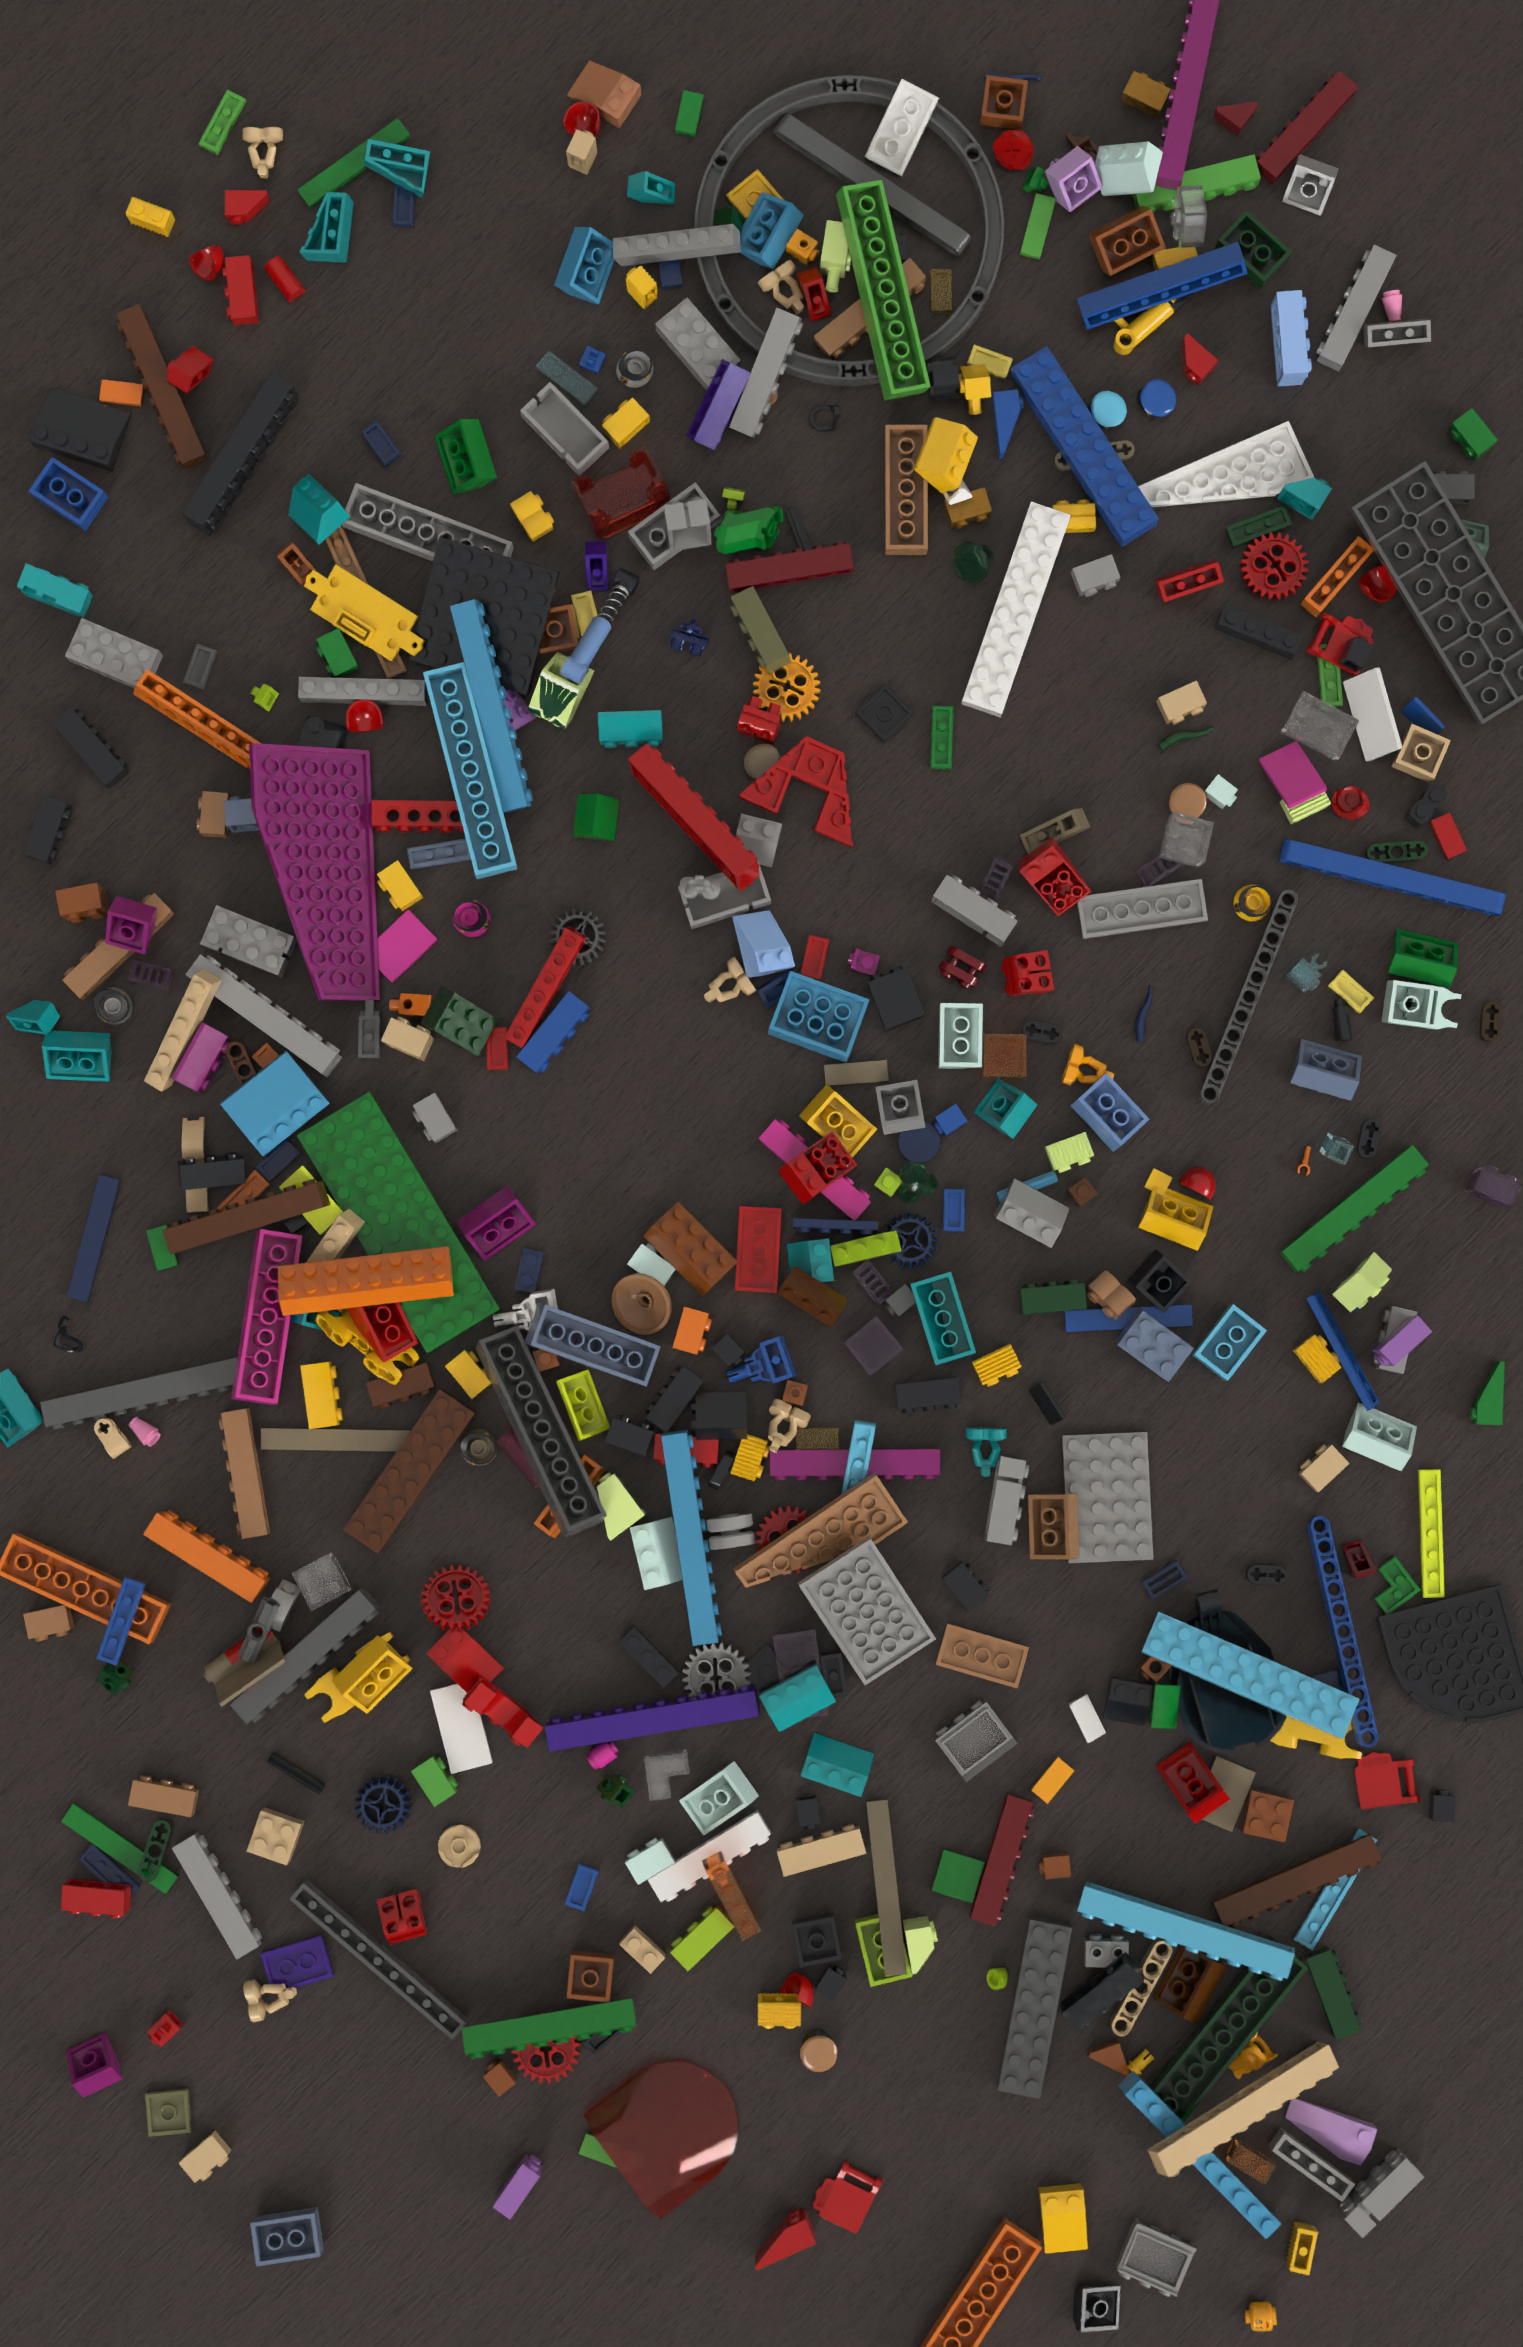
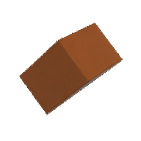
M292 541L276 554L280 563L300 585L306 581L307 575L311 574L312 570H315Z
M1117 2039L1088 2049L1087 2055L1089 2058L1128 2076L1129 2070Z

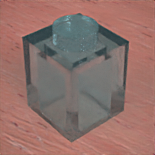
M1328 1132L1320 1152L1327 1159L1346 1165L1354 1145L1347 1139Z

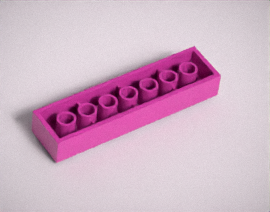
M265 1229L256 1231L231 1399L268 1405L278 1404L291 1316H283L281 1311L278 1266L298 1264L302 1242L301 1235Z

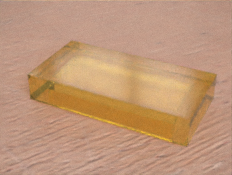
M931 269V313L952 312L951 269Z
M797 1428L796 1450L839 1449V1428Z

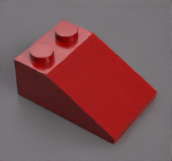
M399 1302L347 1308L355 1326L382 1362L388 1361L419 1343Z
M454 1627L453 1632H450L449 1629L426 1653L466 1692L471 1689L479 1678H483L491 1683L504 1669L463 1627L461 1632H459L457 1627Z
M1191 1742L1156 1765L1195 1824L1230 1800Z
M795 2209L788 2213V2216L784 2218L756 2253V2270L816 2244V2233L805 2209L801 2211L800 2209Z

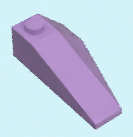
M1298 2098L1289 2101L1285 2114L1287 2120L1338 2158L1360 2166L1371 2151L1377 2128L1373 2123Z

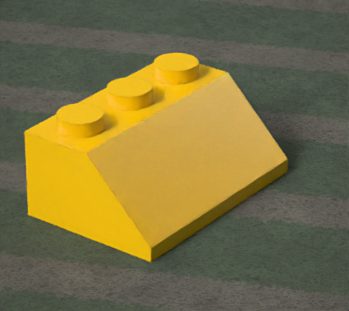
M937 417L933 418L914 470L941 494L958 489L978 437L963 424Z
M1154 1186L1142 1213L1138 1228L1198 1251L1206 1236L1214 1206L1168 1188L1165 1190L1164 1196L1156 1193L1159 1187Z
M331 1362L302 1365L301 1374L309 1429L340 1425V1420H343L341 1408L337 1406V1399H340L339 1388L335 1387L334 1378H337L336 1367L332 1366Z
M377 1635L332 1682L343 1697L368 1714L413 1668L390 1644Z

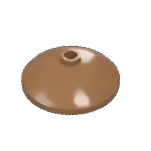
M641 1273L630 1274L621 1279L613 1290L611 1302L614 1314L618 1321L628 1330L637 1334H653L661 1330L668 1323L672 1313L671 1298L663 1284L654 1277Z

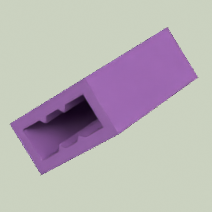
M1409 1316L1372 1350L1375 1353L1373 1357L1382 1366H1395L1432 1331L1419 1316Z
M525 2154L496 2195L493 2208L508 2219L512 2218L541 2175L543 2166L537 2157Z

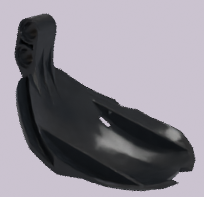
M1217 1589L1195 1595L1197 1617L1192 1618L1186 1624L1274 1661L1271 1648L1243 1619L1231 1611H1221L1222 1604ZM1174 1666L1170 1667L1168 1675L1170 1684L1180 1686L1178 1711L1185 1733L1194 1742L1206 1749L1223 1754H1236L1234 1747L1255 1742L1258 1749L1268 1743L1278 1733L1287 1716L1199 1677H1196L1198 1683L1193 1685L1190 1673Z

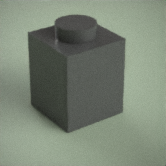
M906 1284L885 1300L887 1303L885 1308L892 1316L896 1314L899 1317L916 1303L913 1293Z

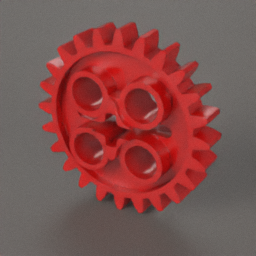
M1270 532L1268 539H1266L1262 534L1260 541L1255 538L1252 541L1253 545L1248 544L1246 547L1249 552L1244 551L1242 554L1246 558L1240 561V564L1245 566L1241 568L1240 573H1246L1242 581L1248 580L1249 583L1246 588L1253 586L1252 594L1259 591L1260 599L1264 594L1267 595L1268 601L1271 600L1272 596H1275L1276 601H1279L1281 595L1287 599L1288 592L1294 595L1296 593L1295 588L1300 589L1302 587L1300 582H1305L1306 577L1302 575L1307 574L1309 571L1303 567L1309 563V561L1303 560L1306 552L1300 553L1302 545L1295 547L1296 539L1289 542V535L1282 539L1279 532L1276 538H1274L1272 532ZM1271 549H1279L1281 556H1274ZM1255 561H1262L1264 563L1265 568H1257L1255 566ZM1275 564L1278 565V568H1277V569H1276V568H1274V569H1271V568H1270L1271 565H1275ZM1291 565L1294 572H1286L1284 566ZM1267 578H1275L1277 585H1270Z
M786 1506L784 1512L781 1507H778L777 1514L770 1511V1518L763 1516L766 1523H758L762 1530L755 1531V1534L760 1536V1539H756V1543L760 1544V1546L755 1551L758 1552L771 1543L769 1540L771 1532L777 1531L780 1537L789 1531L787 1524L790 1520H795L798 1525L812 1514L805 1517L806 1510L803 1509L799 1514L798 1507L796 1506L793 1511H791L789 1506ZM800 1568L796 1569V1573L800 1574Z
M450 1565V1571L442 1567V1574L435 1571V1579L428 1577L429 1584H424L425 1591L421 1592V1597L423 1598L421 1604L424 1606V1614H428V1621L434 1619L435 1627L441 1623L442 1630L450 1626V1632H453L454 1627H457L459 1632H461L462 1626L469 1630L471 1622L477 1626V1618L484 1619L482 1612L488 1613L486 1605H490V1599L488 1598L490 1597V1591L487 1590L488 1583H483L484 1577L480 1576L477 1578V1570L471 1574L470 1567L463 1571L461 1565L458 1566L457 1570H454L453 1565ZM452 1582H456L459 1615H456ZM462 1585H469V1586H470V1588H468V1589H466V1590H465V1589H461L460 1587H461ZM441 1588L449 1589L447 1592L439 1591ZM466 1604H470L473 1606L470 1609L463 1608V1606ZM445 1607L451 1608L449 1612L442 1611Z
M577 2037L569 2038V2042L563 2044H556V2041L547 2042L548 2046H552L548 2053L550 2067H546L545 2050L535 2048V2045H528L526 2050L514 2052L512 2050L511 2053L518 2054L513 2061L521 2063L517 2069H525L524 2077L530 2073L532 2074L531 2081L539 2077V2084H541L543 2079L547 2078V2082L550 2084L552 2077L559 2082L560 2074L565 2078L567 2077L566 2069L574 2070L571 2063H578L574 2055H580L581 2052L576 2050L575 2047H579L581 2042H575ZM555 2052H560L564 2056V2061L555 2063L552 2055ZM535 2054L540 2055L543 2060L542 2064L538 2066L533 2065L531 2057Z

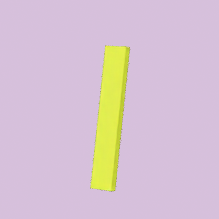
M1440 1469L1418 1470L1422 1598H1442L1445 1595Z

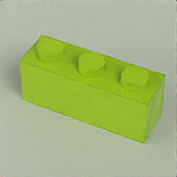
M897 1231L885 1232L830 1246L834 1266L851 1264L901 1252Z
M718 1905L714 1908L711 1906L707 1908L702 1914L704 1918L698 1923L694 1921L686 1929L688 1933L683 1938L679 1936L671 1943L670 1953L687 1971L735 1927V1923Z

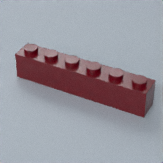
M1341 71L1335 76L1331 74L1324 83L1325 87L1321 91L1318 89L1310 98L1312 100L1308 106L1304 104L1297 112L1298 117L1294 121L1289 120L1284 126V132L1281 136L1276 135L1269 143L1271 147L1267 151L1262 150L1256 157L1259 173L1272 185L1355 95L1358 86Z
M844 541L833 543V546L825 547V545L813 546L812 550L806 551L803 548L794 549L789 554L775 552L771 554V557L765 558L762 555L752 556L751 560L747 561L733 559L729 564H726L731 593L743 591L752 586L754 589L854 572L850 543L846 544Z
M1006 1793L969 1914L970 1919L994 1927L997 1921H1001L1003 1915L1001 1905L1003 1901H1007L1010 1891L1007 1888L1008 1882L1014 1879L1016 1868H1013L1015 1860H1019L1022 1853V1848L1019 1846L1021 1840H1025L1029 1827H1026L1028 1818L1032 1819L1035 1807L1032 1806V1800Z

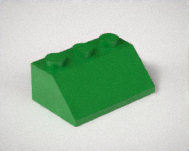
M460 419L435 436L453 495L483 487L497 478L479 419Z
M1396 929L1389 957L1388 973L1450 988L1458 969V943Z

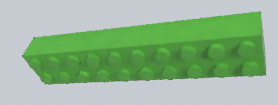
M877 180L843 186L836 193L884 400L924 393L931 386L883 181Z

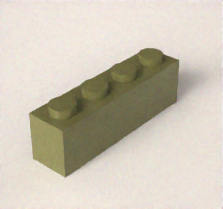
M752 586L731 596L732 605H730V609L734 617H739L741 622L738 624L742 633L748 634L750 639L747 641L751 650L757 651L759 656L756 658L761 669L765 667L769 674L790 664L789 654L754 587Z

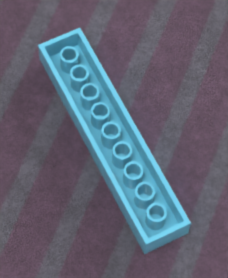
M462 662L423 672L476 879L517 870L465 663Z
M1161 1612L1157 1613L1141 1652L1339 1739H1344L1359 1702L1357 1697Z
M1087 1882L1084 1886L1078 1911L1082 1912L1081 1916L1093 1920L1094 1917L1103 1919L1102 1923L1110 1926L1119 1924L1123 1926V1930L1135 1933L1136 1930L1144 1932L1143 1936L1156 1940L1159 1937L1165 1939L1164 1943L1176 1947L1177 1944L1186 1946L1185 1949L1193 1953L1202 1951L1207 1953V1957L1219 1960L1221 1957L1227 1959V1963L1233 1966L1240 1967L1243 1964L1249 1966L1248 1970L1261 1974L1264 1971L1270 1973L1271 1978L1280 1981L1283 1978L1288 1979L1295 1955V1948L1091 1882Z

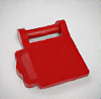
M1323 613L1320 619L1322 622L1316 636L1306 651L1353 676L1359 675L1361 670L1354 672L1337 662L1347 641L1355 636L1365 638L1372 645L1373 640L1370 637L1373 634V629L1367 626L1362 619H1354L1351 616H1347L1340 622L1330 614ZM1330 625L1334 629L1323 651L1319 647Z
M1370 1752L1366 1756H1361V1759H1357L1358 1766L1354 1767L1361 1809L1420 1801V1796L1416 1793L1412 1768L1414 1765L1413 1758L1392 1761L1391 1755L1388 1753ZM1397 1767H1404L1408 1796L1402 1797Z
M844 2161L835 2180L826 2177L823 2184L817 2188L813 2207L819 2211L820 2217L853 2233H857L881 2187L883 2179L879 2177L873 2178L851 2167L850 2163ZM847 2174L872 2186L870 2192L844 2180V2176Z

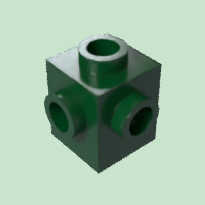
M119 1660L117 1666L108 1663L101 1670L96 1681L105 1690L116 1696L120 1690L125 1692L131 1685L132 1681L130 1678L134 1672L127 1664Z
M608 1771L596 1787L602 1793L600 1797L608 1804L614 1803L621 1808L624 1807L635 1792L627 1784L628 1779L619 1772L616 1775Z

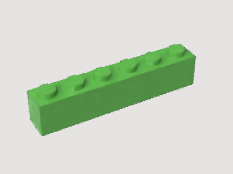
M1254 154L1185 171L1180 191L1155 186L1153 192L1132 194L1136 209L1144 205L1151 208L1152 212L1155 213L1156 210L1160 209L1165 211L1174 209L1176 205L1184 204V206L1192 205L1201 199H1204V201L1212 200L1221 194L1229 196L1241 189H1244V191L1252 190L1258 186L1261 177Z

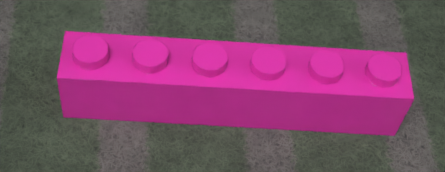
M775 1119L759 1137V1140L787 1163L808 1148L805 1145L807 1141L798 1133L794 1136L789 1132L790 1126L783 1120L778 1122ZM844 1175L823 1190L821 1194L852 1221H856L871 1203L868 1200L870 1196L863 1189L859 1191L852 1186L854 1182Z

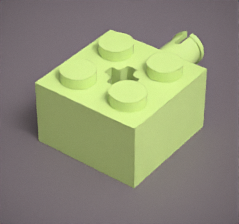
M827 220L820 262V274L827 275L825 290L838 292L840 277L845 278V272H850L851 257L843 223Z

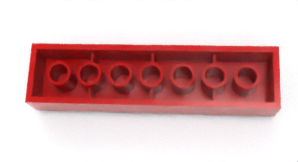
M646 743L628 758L632 775L741 892L760 876L757 863L758 858L751 850L747 851L743 847L744 843L737 835L733 836L729 832L730 828L723 820L720 822L715 817L717 814L709 805L706 807L702 803L703 799L696 791L692 792L688 788L689 784L682 776L678 777L674 773L676 770L668 761L665 763L661 759L662 755L656 747L651 748Z

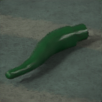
M1210 726L1201 731H1179L1172 733L1158 743V747L1163 751L1180 740L1203 736L1213 730V727Z

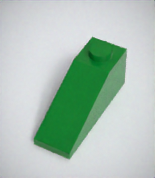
M1495 1362L1473 1402V1407H1470L1469 1417L1472 1420V1424L1502 1425L1505 1362Z

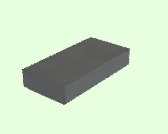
M196 644L183 684L204 690L217 655V650Z

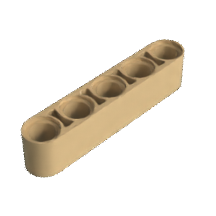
M1157 1937L1156 1940H1153L1139 1965L1143 1969V1982L1146 1983V1988L1143 1991L1132 1989L1123 2000L1119 2001L1111 2016L1110 2026L1118 2036H1125L1130 2032L1172 1954V1947L1164 1943L1165 1939ZM1159 1944L1167 1945L1164 1953L1156 1952ZM1149 1963H1155L1157 1967L1155 1971L1147 1972L1146 1966ZM1128 2001L1136 2002L1133 2010L1125 2009ZM1118 2020L1126 2021L1125 2027L1122 2029L1115 2028V2023Z

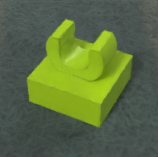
M725 487L722 497L729 498L727 508L735 510L737 500L743 501L746 491Z
M264 683L261 689L254 686L250 693L255 696L253 702L268 712L279 695L278 692Z

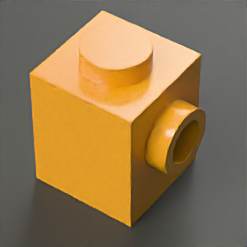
M796 229L786 245V253L807 266L810 260L814 261L819 253L818 241Z

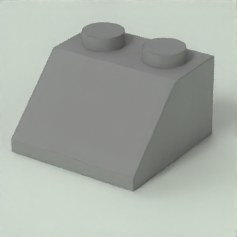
M1299 155L1282 202L1321 216L1339 168Z
M741 814L736 835L743 841V847L747 851L751 850L756 855L760 865L772 868L782 830V823Z

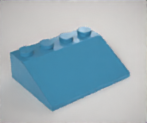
M790 971L771 1021L768 1035L847 1063L870 999Z
M287 1051L283 1052L220 1103L262 1156H265L329 1104L325 1095Z

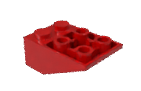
M1052 837L1018 862L1021 874L1057 916H1060L1091 892V889L1065 852Z
M832 1131L787 1162L778 1172L802 1205H804L855 1168L857 1164Z

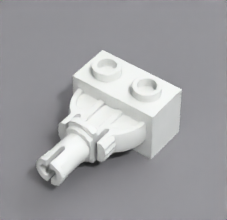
M548 1289L533 1292L530 1294V1297L525 1298L520 1304L513 1305L514 1311L493 1314V1320H499L494 1322V1326L520 1324L517 1325L519 1329L529 1331L538 1303L558 1309L555 1290Z

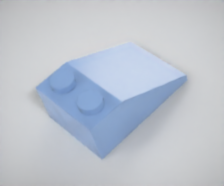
M770 910L732 917L747 978L780 973L795 967L790 945Z

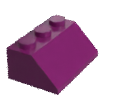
M201 1023L172 1079L199 1093H202L203 1090L206 1091L211 1083L209 1078L213 1072L219 1069L221 1064L219 1060L223 1053L226 1054V1047L230 1044L231 1038Z
M508 1185L456 1221L464 1236L484 1261L536 1225Z

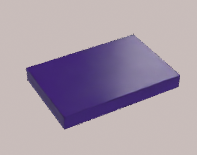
M323 1934L260 1953L269 1984L283 1983L286 1988H297L334 1976Z

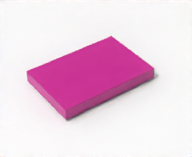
M1297 741L1259 759L1261 766L1289 809L1327 791L1326 785Z
M409 909L377 939L379 970L392 984L438 941Z

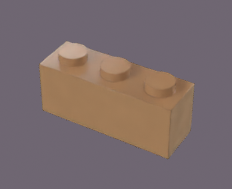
M140 1775L139 1778L133 1780L128 1806L186 1817L195 1815L199 1789L194 1788L193 1784L182 1783L180 1786L173 1784V1781L168 1779H161L160 1782L153 1781V1777Z

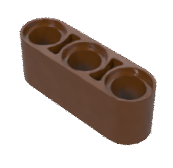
M239 1042L228 1044L226 1055L240 1086H242L258 1072L247 1048ZM235 1047H241L242 1049L239 1057H233L232 1050ZM247 1065L250 1067V1073L244 1077L241 1075V1069Z

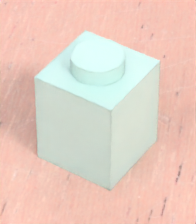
M1218 774L1204 792L1209 800L1223 809L1226 805L1230 807L1237 797L1234 794L1238 789Z

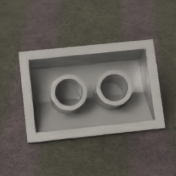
M1014 1178L994 1216L996 1219L1052 1248L1063 1228L1070 1208Z

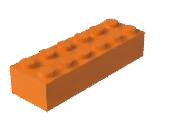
M170 1510L156 1513L145 1530L144 1536L247 1601L253 1603L260 1598L272 1579L267 1576L269 1572L259 1566L254 1568L250 1565L251 1561L242 1555L239 1557L232 1554L233 1550L224 1544H216L214 1542L215 1538L205 1532L204 1534L197 1532V1527L188 1521L185 1523L178 1520L179 1516Z

